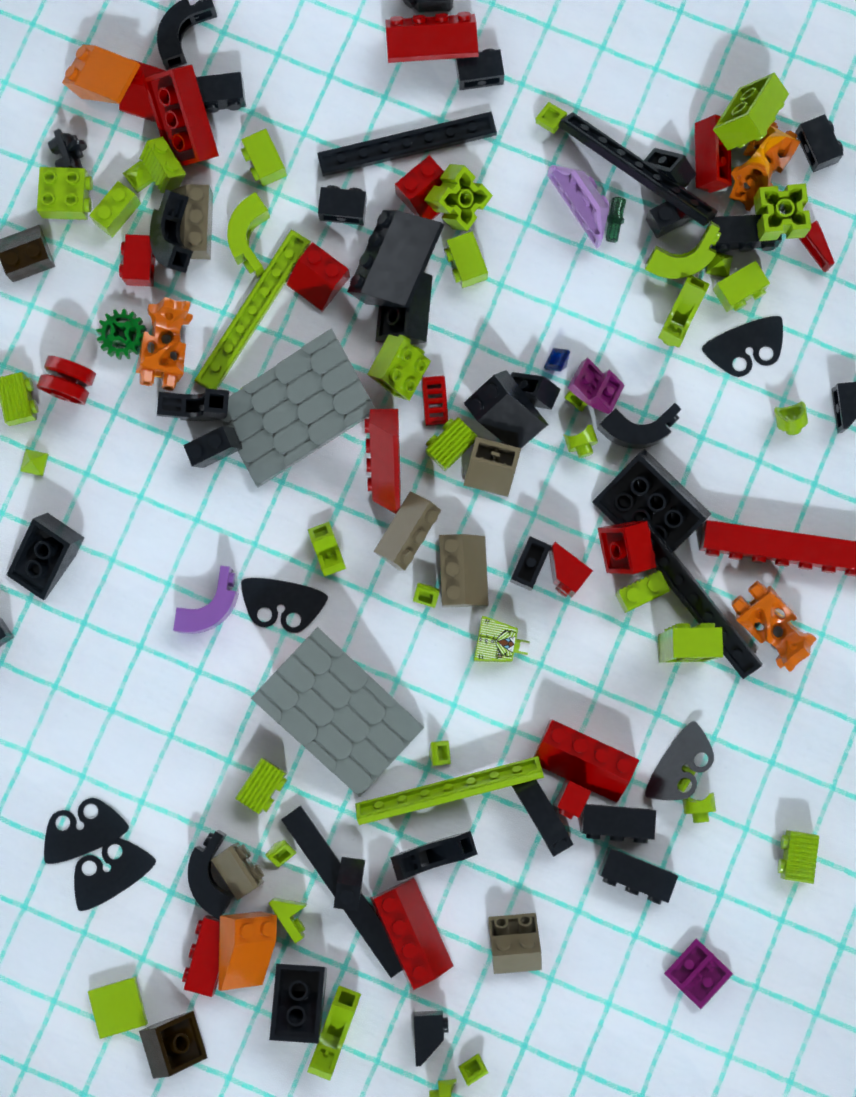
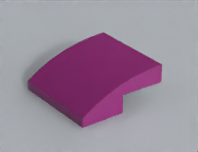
M586 358L578 367L568 389L586 404L609 414L612 412L625 385L610 369L602 373L589 358Z
M697 938L664 973L700 1009L709 1002L733 975Z

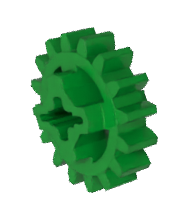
M115 309L113 310V316L106 313L107 320L99 321L103 327L96 329V332L101 335L96 339L99 343H102L101 349L103 351L108 350L107 354L110 357L116 353L118 360H121L122 355L130 359L131 352L136 355L139 354L137 348L141 347L143 332L147 331L145 325H141L143 320L140 317L136 318V314L133 311L128 315L126 309H123L121 314ZM118 328L120 329V331H123L127 340H125L123 337L121 338L119 332L117 331Z

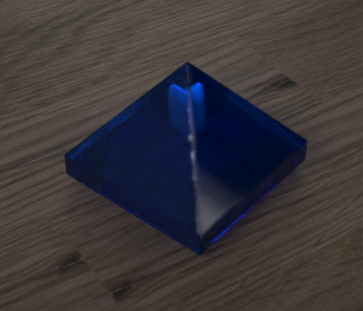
M553 348L544 365V369L561 372L567 367L570 351Z

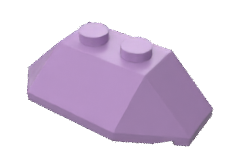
M551 165L547 176L597 249L601 245L609 212L608 200L604 195L599 194L596 190L597 185L591 176L588 177L584 171Z

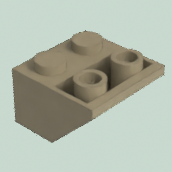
M476 437L463 486L508 497L521 448Z
M239 842L231 845L211 860L237 901L264 882L262 870L257 864H252L249 859L251 856L249 850L244 844L240 845Z
M536 913L488 917L494 974L542 970L541 946Z

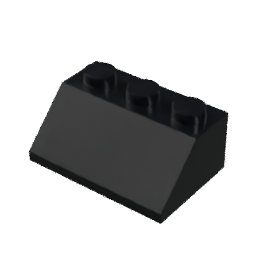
M423 273L408 308L379 306L376 342L384 343L388 335L398 337L399 334L409 338L411 345L427 342L432 275Z

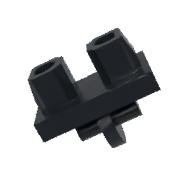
M61 129L53 131L55 137L48 142L49 149L53 154L58 155L61 153L62 158L55 161V166L83 168L80 158L84 157L82 151L87 148L86 142L78 140L76 135L62 133Z

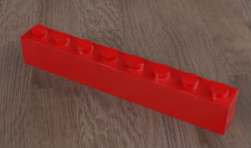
M706 520L702 524L699 551H706L705 555L719 557L720 554L729 555L728 558L743 560V557L752 558V562L766 563V560L775 561L777 566L787 567L790 563L797 564L799 569L812 570V567L821 568L822 572L836 573V570L845 571L844 575L856 576V541Z

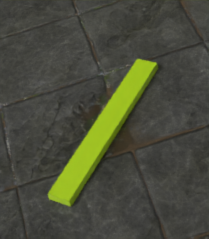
M293 230L289 232L195 378V383L205 389L219 388L289 279L298 259L311 244L310 240Z
M537 756L356 803V817L358 824L362 825L544 778L539 757Z

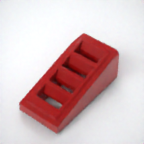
M816 220L811 224V229L805 238H799V240L823 272H827L835 262L822 229Z
M445 376L423 377L422 387L426 426L444 425L448 421ZM441 385V388L427 389V386ZM441 394L442 397L428 398V395ZM442 403V407L429 408V404ZM443 413V417L430 418L429 414Z

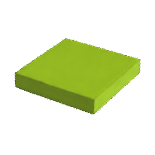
M136 976L88 991L100 1039L148 1024Z

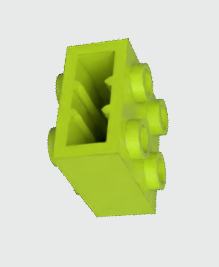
M40 167L37 212L43 219L88 220V212H91L92 202L89 198V190L93 189L92 176L88 174L85 168Z
M401 334L398 337L388 335L367 375L395 397L410 401L431 361L424 356L425 352L422 349L412 346L410 344L411 340Z

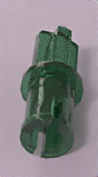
M622 197L612 198L610 213L607 217L606 241L610 243L618 241L620 227L624 223L623 213L626 199Z

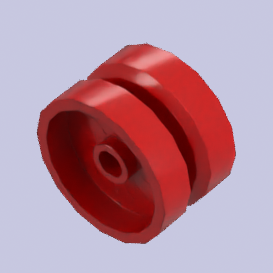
M48 356L44 369L51 375H41L37 388L61 400L85 405L89 392L82 386H92L96 373L70 360Z

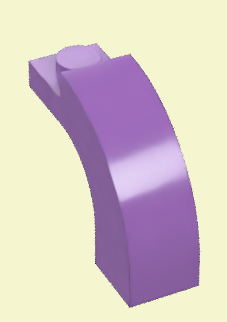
M220 565L217 591L213 600L208 605L199 609L176 607L173 631L188 634L202 633L217 627L227 619L236 605L239 594L236 591L230 590V587H234L236 574L232 573L233 569L231 567Z

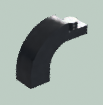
M181 0L174 4L163 16L157 31V46L166 70L187 63L182 50V38L185 32L193 25L217 17L212 0H199L193 5H190L188 0Z
M166 189L159 210L154 209L150 224L151 249L154 257L161 265L186 273L193 251L182 244L180 225L189 197Z
M206 388L205 393L202 394L159 392L157 416L180 418V420L185 421L224 419L227 417L229 391Z
M674 403L660 418L646 425L630 422L615 408L599 424L597 429L607 439L622 447L633 449L647 448L660 443L669 436L672 431L666 425L671 427L680 418L677 414L681 411V408Z
M537 780L512 786L553 857L574 845Z
M220 830L215 831L214 834L209 833L203 843L206 846L205 849L200 846L194 848L188 864V882L193 897L206 912L217 919H220V916L224 914L234 895L222 889L215 882L211 873V860L227 835Z
M471 831L408 849L390 858L397 881L435 867L477 855V850Z

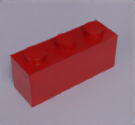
M716 114L695 123L696 188L709 193L732 186L731 150L726 149L713 131L721 117Z
M206 915L203 920L198 921L195 934L199 936L197 943H193L191 946L189 958H192L190 968H185L182 982H185L184 990L212 997L216 992L219 981L220 919Z

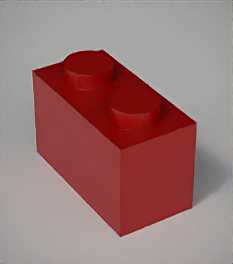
M125 234V242L121 243V255L124 258L123 264L119 266L120 278H122L126 285L153 287L156 258L151 249L150 236Z
M565 779L553 805L558 807L557 812L569 819H572L573 815L579 818L592 791Z

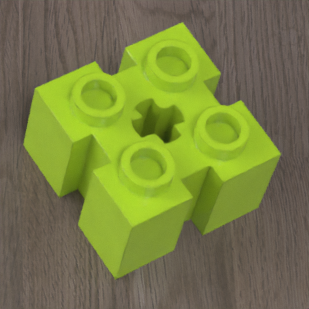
M449 164L439 178L443 182L441 186H434L424 201L435 212L444 213L441 218L453 230L468 231L477 219V216L474 214L477 209L483 210L493 195L482 183H473L476 177L465 165Z
M806 183L787 185L784 191H779L778 186L759 187L754 196L755 214L761 215L757 223L759 241L777 240L781 234H786V239L805 238L811 229L809 210L803 211L804 206L808 202Z

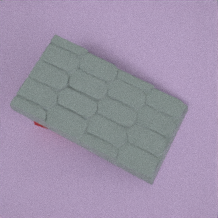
M331 328L229 396L227 417L221 419L224 426L235 429L243 448L238 453L255 485L259 488L368 418L370 409L376 408Z
M318 627L251 697L258 706L359 797L424 728Z

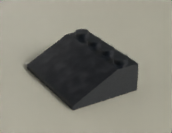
M383 210L377 219V225L373 234L369 237L368 245L359 260L358 268L351 278L347 292L367 305L408 308L444 224L398 210Z
M645 449L592 501L615 525L640 521L646 517L673 552L711 515Z

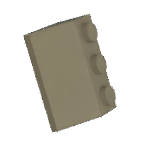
M186 184L171 190L189 197L180 225L182 244L193 251L191 259L211 260L213 193L210 185Z
M410 491L373 552L397 570L405 571L412 562L421 543L424 542L432 525L436 522L441 510L430 500Z
M468 534L439 535L442 608L489 606L485 536Z

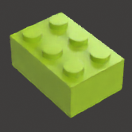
M775 72L740 87L713 128V131L727 150L736 147L742 148L750 141L761 140L766 136L769 126L776 120V115L784 107V102L789 93Z

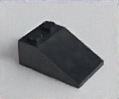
M507 370L494 374L464 402V405L474 418L506 445L523 448L548 426V423Z
M49 513L32 519L6 575L40 599L45 600L76 557L84 537Z
M276 964L269 1040L319 1044L326 989V967Z

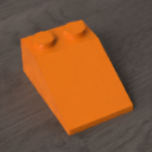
M83 44L77 50L76 58L72 65L66 70L62 83L81 99L120 104L140 64L98 46Z
M259 911L220 916L218 990L223 991L263 985L276 943L277 915Z

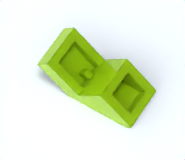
M330 522L308 529L324 577L346 569Z

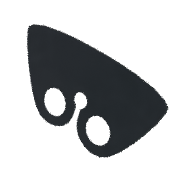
M770 316L731 329L708 341L702 347V351L713 363L736 377L745 376L752 369V359L745 352L747 347L753 349V356L757 363L765 366L772 365L779 359L782 349V318L780 316ZM762 347H770L774 353L772 359L768 361L762 360L759 356L760 349ZM737 357L744 358L747 362L746 369L736 371L732 365L733 360Z
M247 578L241 581L242 594L249 616L260 627H268L276 622L278 617L277 606L282 604L285 607L284 612L281 614L282 627L289 632L298 633L315 619L328 600V596L322 591L292 582L266 578ZM267 607L271 610L272 617L269 621L262 622L258 619L257 613L260 608ZM290 613L300 615L301 622L297 627H290L287 624L286 618Z
M690 722L679 733L660 760L646 787L645 796L647 798L682 800L691 797L695 792L697 780L690 772H683L682 766L688 764L694 772L702 773L707 771L714 762V753L710 742L697 722ZM698 753H705L708 756V762L703 767H697L694 763V758ZM683 778H688L692 783L691 789L686 793L678 790V782Z
M96 798L86 799L78 808L79 820L84 823L82 830L76 828L77 821L73 813L67 810L57 811L51 816L47 826L44 843V861L47 864L60 863L92 852L121 837L128 831L129 825L115 810ZM88 804H94L98 808V815L94 819H88L84 816L83 811ZM62 815L70 819V826L64 831L57 829L55 824L56 819Z
M120 838L102 848L104 861L111 865L109 872L103 870V864L98 857L93 855L82 857L77 862L74 873V890L78 910L85 911L94 908L133 885L152 869L156 863L155 858L137 845ZM113 844L120 845L123 850L121 857L118 859H111L108 856V848ZM86 861H93L97 866L96 873L92 876H87L82 872V865Z

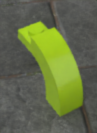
M256 192L245 198L232 213L228 224L227 238L237 265L243 262L247 271L250 274L254 272L257 278H259L264 273V268L250 249L249 239L253 230L269 219L270 215L266 206Z
M710 221L696 247L683 254H673L655 246L645 264V270L669 279L684 278L701 271L716 255V250L710 246L711 244L715 246L720 238L721 233L718 232L720 229L719 225Z
M692 275L687 277L658 336L666 345L680 347L691 321L707 292L709 283Z
M338 986L319 1038V1044L316 1046L309 1065L308 1073L329 1081L331 1080L361 996L360 993Z

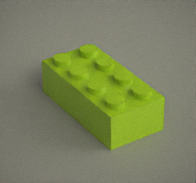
M678 623L668 627V629H664L663 633L658 634L659 663L707 662L722 658V627H715V623H700V625L690 628V623Z

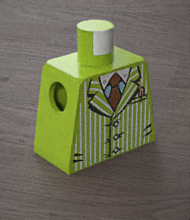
M482 616L474 661L512 662L514 653L528 655L530 641L517 639L518 628Z

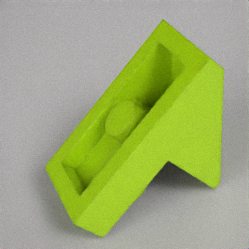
M273 898L268 904L294 943H297L304 938L305 934L303 931L305 927L300 919H294L293 915L306 907L307 903Z

